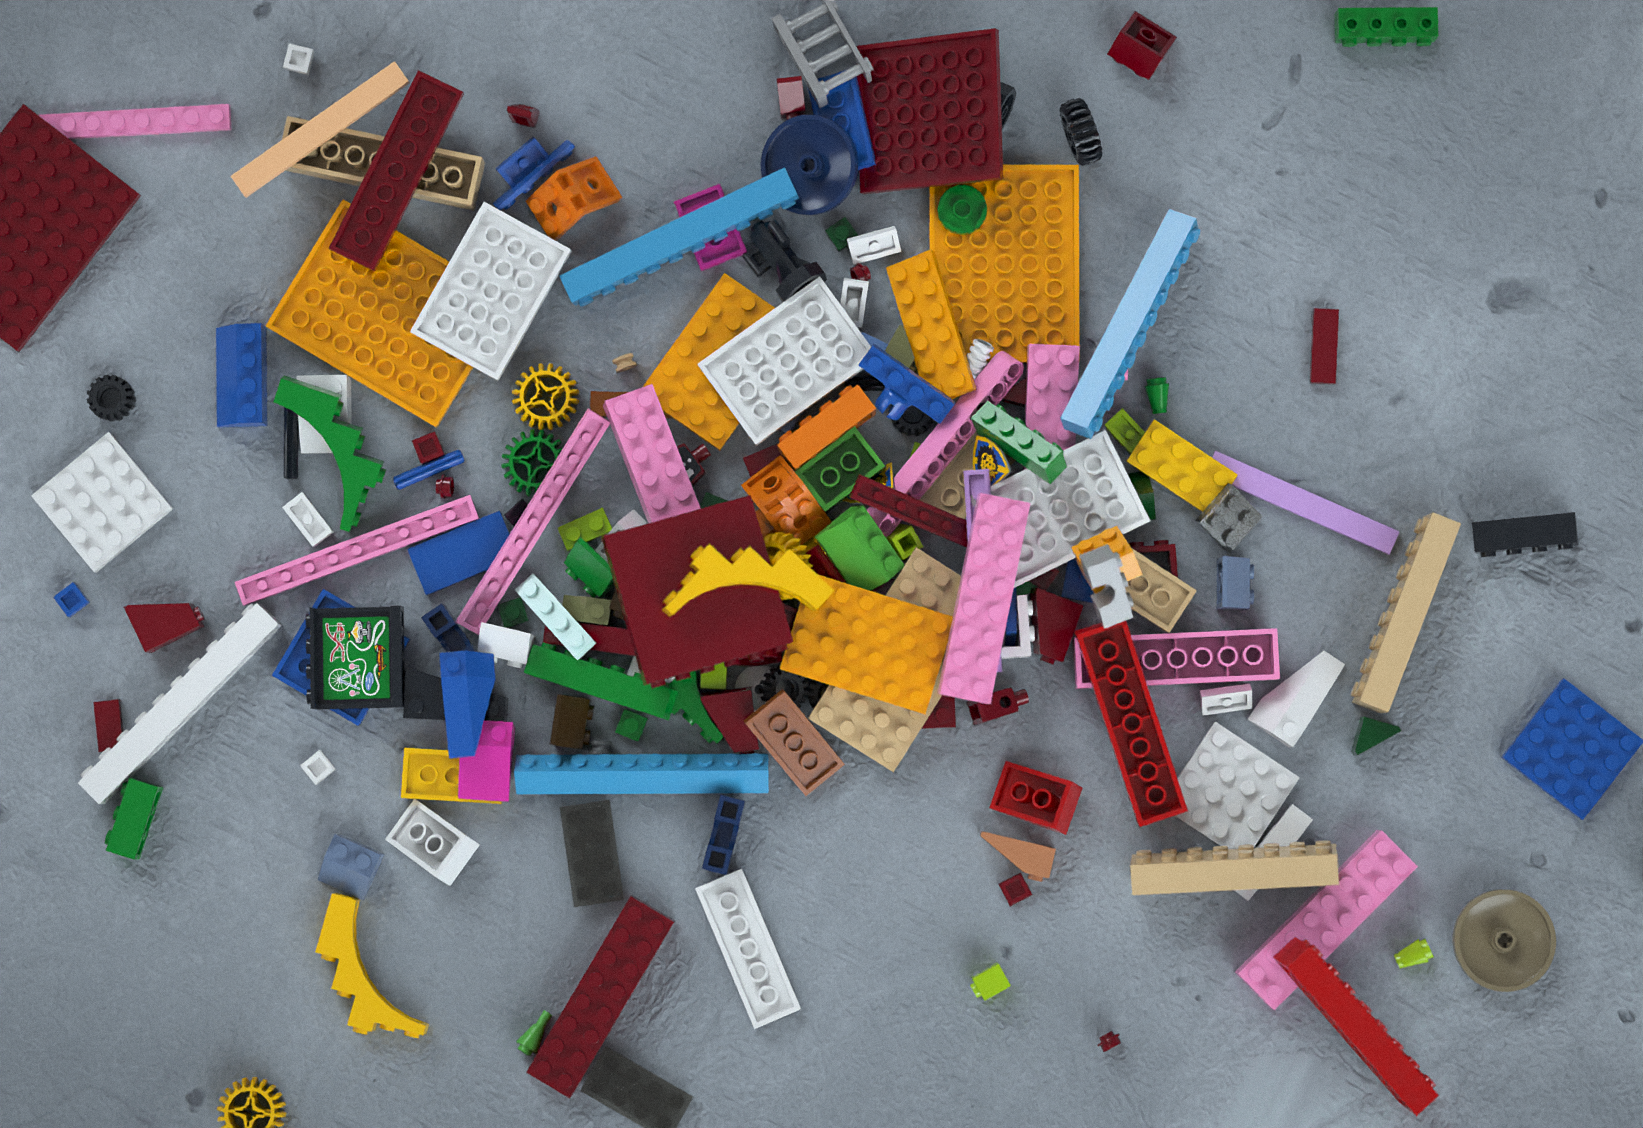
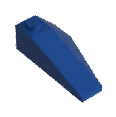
M473 651L439 653L449 758L474 757L481 737L485 714L490 703V695L496 680L494 654Z

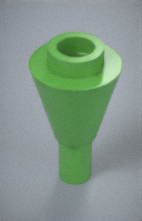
M544 1010L536 1024H533L516 1041L519 1044L517 1048L519 1051L528 1056H531L532 1053L537 1055L545 1031L544 1028L552 1017L550 1013Z

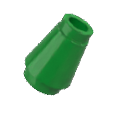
M1166 377L1146 379L1147 385H1145V390L1152 414L1166 413L1169 383H1167Z

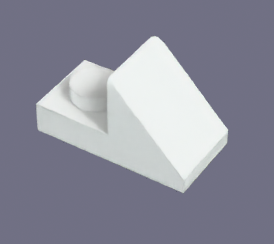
M844 278L840 305L856 327L862 328L869 281Z

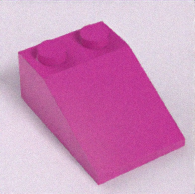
M484 720L476 755L474 757L459 758L458 799L509 802L515 738L513 722Z

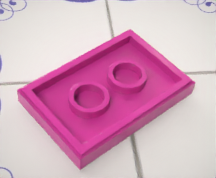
M717 184L676 200L674 204L679 217H682L725 195L721 185ZM737 229L728 232V237L721 241L715 242L713 239L705 243V248L694 253L701 271L747 253Z

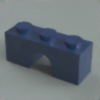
M441 603L421 617L446 652H477L445 604Z
M720 795L702 869L724 875L728 874L746 801Z

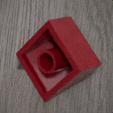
M1135 11L1119 32L1107 55L1112 57L1115 62L1133 70L1136 75L1150 80L1177 37Z

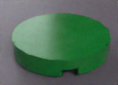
M957 185L946 190L941 196L937 208L938 217L943 227L951 233L958 235L971 234L984 223L987 214V204L982 193L973 186Z

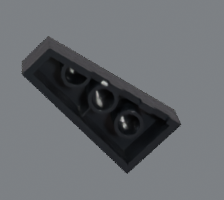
M1575 512L1472 522L1474 549L1476 554L1481 553V558L1495 557L1496 552L1506 551V555L1522 554V550L1532 549V553L1546 552L1548 551L1547 548L1558 547V550L1573 549L1575 545H1579Z
M406 668L403 718L445 720L440 677ZM491 693L490 703L484 720L507 722L508 698Z

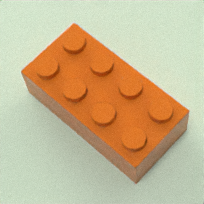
M849 385L839 393L838 400L834 403L829 400L819 408L818 415L813 418L809 415L799 423V429L793 433L789 430L779 438V444H777L778 451L794 472L854 426L859 428L876 415V407L859 385H856L854 388Z

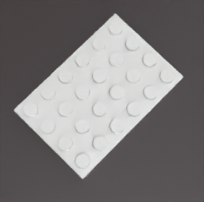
M483 202L410 332L499 381L572 252L571 249Z
M819 276L699 362L698 366L757 446L862 371L863 368L858 365L871 346Z
M1106 430L1094 435L1092 439L1088 438L1063 450L1067 467L1051 484L1029 469H1025L990 486L991 495L1030 503L1014 588L1074 559L1075 556L1071 547L1083 540L1092 538L1104 530L1118 526L1121 533L1125 534L1150 521ZM972 495V496H971V503H972V505H973V507H974L975 504H976V500L973 498V495Z

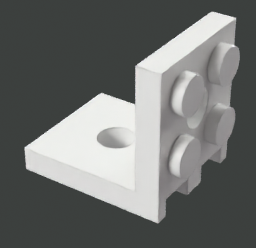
M1027 595L1016 596L1018 646L1002 647V659L1031 656L1030 642L1035 641L1034 626H1029V617L1033 615L1032 600L1027 601Z

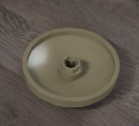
M1499 889L1478 895L1462 909L1454 925L1452 943L1458 964L1471 980L1480 986L1494 991L1512 992L1529 987L1546 973L1554 958L1556 934L1550 916L1535 899L1518 891Z

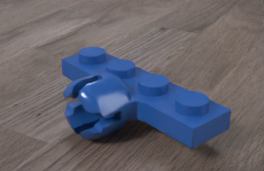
M876 344L871 346L858 365L885 385V389L876 399L875 406L883 414L891 404L892 407L886 417L892 420L900 419L906 409L913 405L940 424L955 405L954 400Z

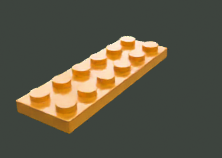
M930 249L886 267L904 329L915 357L914 361L919 376L951 399L977 390L934 251Z

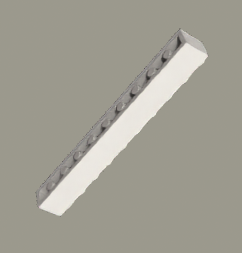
M250 604L241 613L243 617L237 623L232 622L224 630L225 635L219 641L217 639L214 640L206 648L207 653L202 659L196 658L188 666L190 671L184 677L178 676L170 684L172 689L166 695L160 694L152 703L154 707L148 713L146 711L141 713L134 721L136 725L130 731L128 729L123 731L116 739L118 743L112 749L110 747L105 749L98 757L100 761L94 767L90 765L82 772V779L78 784L98 804H106L123 786L124 782H127L282 626L262 604Z

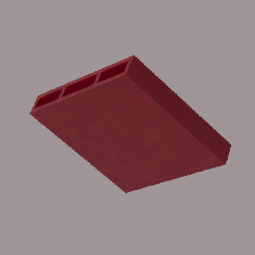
M751 495L604 535L601 538L643 685L650 684L651 688L666 685L665 679L675 677L676 681L690 678V672L699 670L700 674L714 671V665L724 663L725 667L739 664L738 658L748 656L749 660L763 657V651L772 649L773 653L787 650V644L793 642L779 591L760 585H730L701 593L685 603L670 617L662 610L666 606L663 601L673 590L678 593L684 586L681 584V581L690 572L696 573L689 566L693 561L690 556L700 546L705 548L710 544L731 564L733 561L730 558L740 548L744 551L750 546L771 566Z

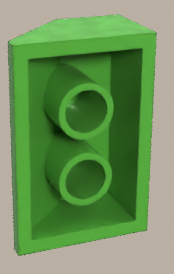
M864 506L848 508L815 536V539L847 584L871 591L889 581L905 566Z

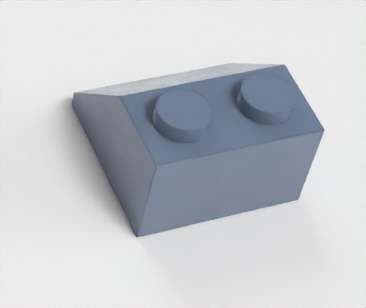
M1222 556L1217 559L1216 610L1250 609V604L1254 603V590L1250 589V579H1254V564H1250V558Z
M334 834L324 856L318 881L364 901L385 854L343 835Z

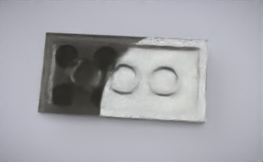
M610 800L560 807L574 907L625 900Z
M605 1046L580 1090L644 1128H676L694 1097L608 1046Z

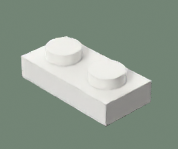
M895 226L847 239L853 265L901 252Z
M303 492L282 507L312 547L317 546L334 532Z
M1243 684L1200 690L1202 715L1252 709L1251 685Z

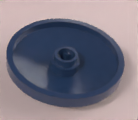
M800 115L786 120L771 133L762 151L760 163L762 178L785 167L799 196V199L795 200L796 204L786 210L796 214L819 215L833 210L848 197L856 182L858 174L856 147L846 130L838 123L826 117Z

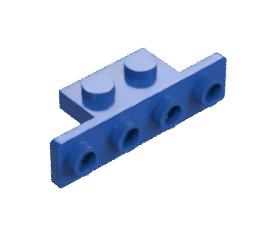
M534 137L529 139L495 168L511 188L492 204L500 211L510 208L516 202L515 198L521 193L529 192L534 187V182L537 179L549 175L554 169L553 166L558 161L562 162L569 158L572 154L571 150L575 148L574 144L566 140L552 153L548 154Z

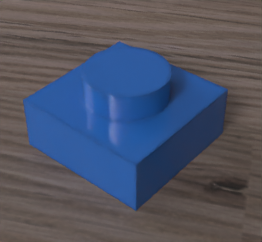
M72 582L53 597L67 617H72L90 603L75 582Z

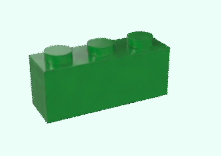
M129 778L128 782H124L120 793L123 799L121 805L117 806L113 813L112 819L115 820L113 829L109 830L106 835L105 844L107 847L105 851L133 860L140 859L163 787L136 778Z

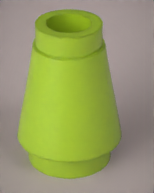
M1417 939L1397 954H1394L1400 969L1429 962L1428 959L1434 957L1426 939L1420 941Z

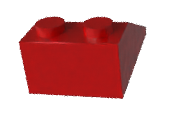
M1005 761L989 808L1042 828L1067 835L1082 787L1072 781Z

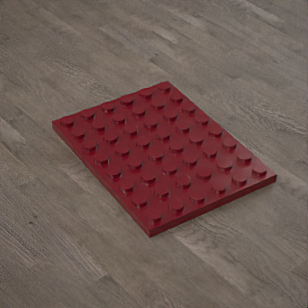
M25 104L19 108L0 133V338L18 352L22 350L142 196Z

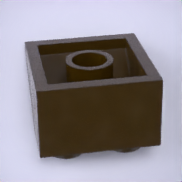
M557 694L550 745L584 750L585 745H589L591 730H587L588 720H593L595 705H591L590 699Z

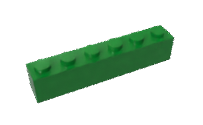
M542 642L541 647L533 644L524 670L525 674L669 721L678 691L671 689L672 684L666 682V685L651 688L650 684L643 685L640 673L635 672L634 676L625 674L626 669L611 665L610 669L602 667L603 662L588 657L587 661L577 660L569 650H565L564 654L556 652V646Z

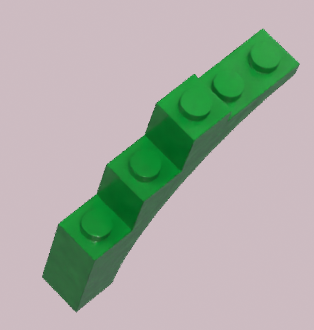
M284 375L280 380L273 402L292 410L308 421L323 437L333 452L340 469L344 489V511L340 529L350 532L353 526H358L362 513L357 511L360 502L365 504L369 489L365 487L375 488L377 482H383L387 470L382 468L384 461L356 452V449L361 450L365 440V436L361 435L363 428L335 419V416L340 417L344 402L340 401L341 394Z
M696 671L690 672V678L680 681L674 679L670 683L672 684L671 689L678 691L671 713L676 715L683 709L685 713L682 716L692 726L697 723L701 727L700 735L709 744L712 741L718 744L724 736L714 725L701 702Z

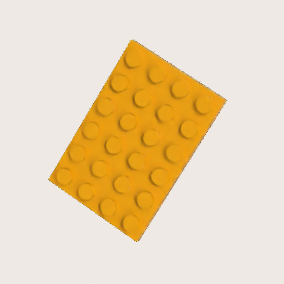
M726 273L720 278L643 385L645 387L653 384L665 414L719 451H721L740 423L702 372L698 363L775 309V307Z
M818 575L834 592L815 611H812L800 602L791 631L793 642L787 644L788 649L785 650L780 669L926 714L948 643L953 616Z

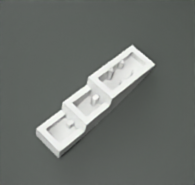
M1290 805L1278 823L1273 826L1256 848H1263L1264 844L1278 843L1279 847L1290 846V843L1296 842L1313 819L1295 805ZM1258 889L1234 891L1249 901Z

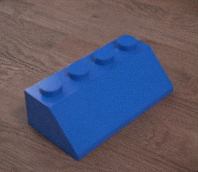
M262 323L233 324L216 328L217 427L267 426V328Z

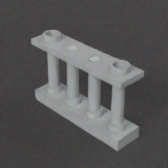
M821 0L822 5L792 21H784L781 14L772 18L775 31L819 108L828 104L826 95L829 94V90L860 74L864 75L868 83L872 81L871 71H873V67L867 57L862 58L836 11L839 9L835 0ZM827 13L829 14L834 25L803 41H795L792 35L795 33L794 30ZM838 33L841 35L845 45L813 62L812 60L807 62L804 56L806 50ZM850 53L852 54L857 65L825 82L823 80L818 81L815 74L818 73L819 69Z

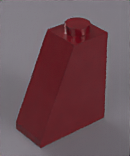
M1031 588L1030 600H1032L1033 605L1031 620L1035 633L1033 651L1035 654L1040 655V661L1054 665L1055 661L1063 662L1083 605L1039 588Z
M191 603L142 604L124 607L146 653L157 651L204 627L202 621L205 620L201 609L199 606L195 607Z
M751 687L701 693V702L734 753L753 754L755 753L754 750H759L758 738L744 722L748 716L755 712Z

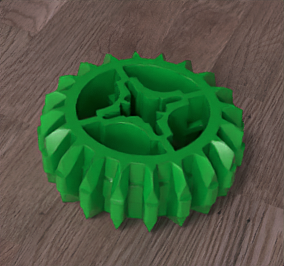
M531 429L529 438H527L524 432H521L522 441L519 442L517 438L513 437L512 441L516 444L513 448L510 445L505 447L511 454H502L503 459L509 460V463L501 464L502 469H510V471L504 474V477L506 479L513 477L509 485L513 487L519 483L516 491L521 493L526 488V496L529 497L532 494V490L534 489L536 493L542 483H535L539 473L549 471L554 464L543 459V445L548 446L553 451L555 460L563 449H557L562 444L559 439L551 443L554 439L552 433L544 439V430H540L538 437H536L535 431ZM536 444L530 455L518 456L524 447ZM538 456V460L544 465L537 466V469L533 470L532 465L528 462ZM515 463L528 468L527 482L518 476Z

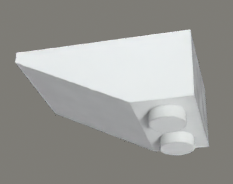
M297 376V380L341 394L340 401L344 402L340 417L335 416V419L351 424V378L349 376ZM298 415L301 453H333L315 428Z
M417 799L412 801L385 839L449 886H451L480 845Z

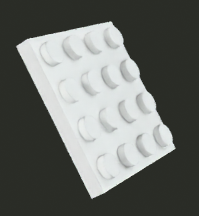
M110 432L105 434L31 495L95 573L173 510L172 506Z
M1214 722L1177 778L1188 812L1175 816L1219 846H1227L1228 849H1238L1240 845L1250 844L1255 847L1300 777L1217 722Z

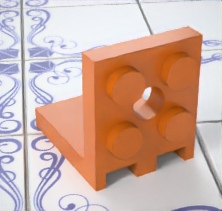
M597 156L557 170L525 202L546 235L556 241L584 215L615 204L623 197ZM587 182L591 183L594 189L591 188ZM553 203H554V204L556 205V207H557L556 212H555L554 209H553Z
M781 455L741 484L745 492L751 495L753 502L764 514L775 531L793 534L794 538L801 539L800 545L831 523V520L809 489ZM803 515L800 522L794 523L797 516Z

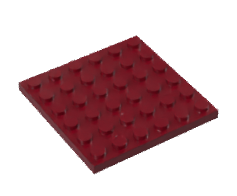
M991 28L856 46L862 58L867 57L873 67L871 82L868 83L863 74L857 76V81L876 165L859 170L860 193L872 194L1003 179L998 29Z

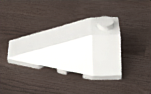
M1322 651L1261 698L1247 720L1287 747H1294L1345 664L1326 651Z

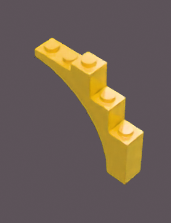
M709 544L705 548L700 546L690 556L693 561L689 566L696 573L690 572L681 581V584L684 586L678 593L673 590L663 601L666 606L662 610L670 617L685 603L701 593L723 586L746 584L760 585L779 590L798 599L809 609L815 611L834 590L790 549L784 553L781 550L778 551L770 560L773 564L770 566L750 546L744 551L740 548L730 558L733 561L731 564Z
M332 893L315 952L321 954V959L335 962L336 958L339 959L331 989L337 990V995L351 998L352 995H355L347 1025L353 1027L352 1031L367 1035L368 1031H374L377 1023L380 1024L379 1028L393 1032L395 1028L405 1030L404 1035L419 1038V1035H425L429 1024L410 1017L393 1006L379 992L368 976L357 942L356 919L360 899Z

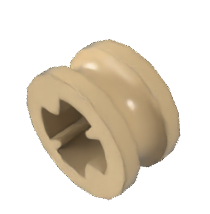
M633 353L625 354L612 360L613 364L617 365L616 373L624 372L637 366V363L632 360L634 357Z

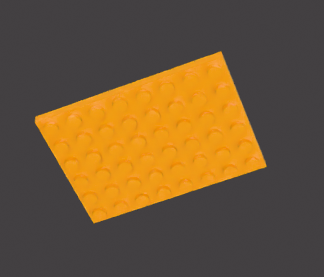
M1003 165L1002 180L965 183L964 185L973 186L980 191L987 204V214L984 223L978 230L965 235L954 234L944 228L939 220L937 211L939 200L944 192L949 188L962 184L929 187V250L934 251L966 355L971 353L970 347L974 346V339H982L994 347L993 352H990V359L986 360L988 363L1000 351L1008 353L1021 363H1027V346L1029 344L1080 346L1079 165Z
M342 199L267 322L266 327L437 428L474 367L417 337L410 331L448 266L449 261L397 230L375 272L329 250L328 248L351 203Z

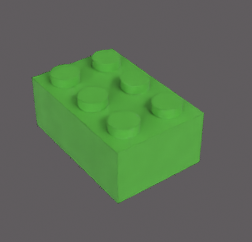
M854 426L796 470L795 473L827 514L850 496L859 474L872 479L885 469V465Z

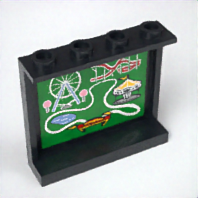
M400 605L390 607L310 608V614H306L305 622L306 628L310 629V639H306V653L310 654V664L306 665V677L310 679L311 689H307L306 699L307 704H311V709L404 708V607Z

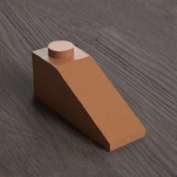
M980 832V837L1022 872L1028 873L1027 879L1042 882L1043 877H1050L1055 848L988 832Z

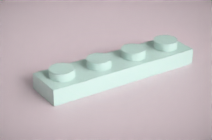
M533 573L515 589L519 596L577 660L596 644Z

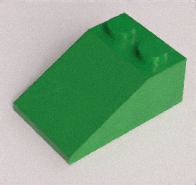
M580 537L564 561V564L568 567L565 572L575 581L580 578L586 584L583 589L592 598L598 595L602 599L615 586L609 564Z

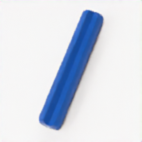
M455 450L393 477V482L397 489H403L465 461L464 456L460 450Z

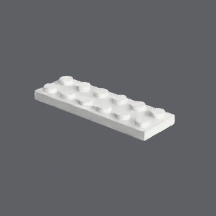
M739 869L695 888L754 1029L800 1010V1004L743 870Z

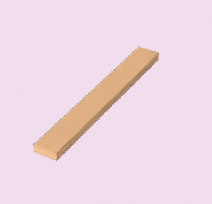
M394 61L230 177L247 198L410 84V82Z

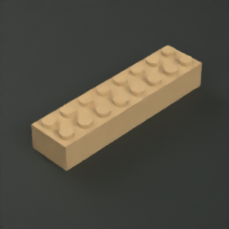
M287 116L282 140L310 120ZM345 128L285 171L360 186L385 136ZM437 148L412 198L475 211L485 161L480 156Z
M1434 512L1423 516L1422 519H1418L1414 528V533H1417L1415 540L1408 544L1405 551V556L1408 557L1404 566H1400L1396 575V579L1399 580L1397 587L1391 589L1387 598V602L1390 605L1386 612H1382L1378 621V626H1381L1377 636L1374 635L1370 642L1369 649L1372 650L1368 659L1365 658L1361 665L1360 672L1363 675L1360 682H1355L1351 691V696L1354 697L1352 703L1380 714L1389 712L1461 523Z
M1322 840L1316 841L1315 845H1305L1304 842H1292L1289 844L1290 846L1279 847L1278 843L1264 844L1263 848H1254L1253 845L1245 844L1238 846V849H1228L1227 846H1215L1213 850L1202 851L1201 847L1188 848L1187 852H1177V849L1173 848L1163 849L1162 853H1152L1151 850L1136 851V854H1132L1130 863L1132 895L1339 885L1336 844H1331V841Z

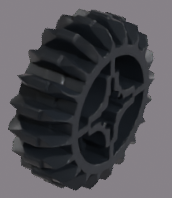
M1077 98L1061 104L1059 110L1061 123L1074 159L1081 166L1090 165L1100 160L1103 154L1101 141L1094 118L1086 102L1082 98Z

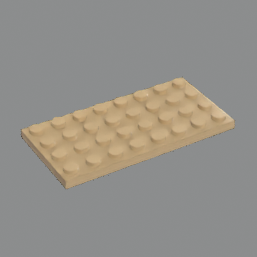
M915 548L885 596L953 616L961 575L920 549ZM946 649L926 714L828 685L808 719L894 772L942 696L937 693Z

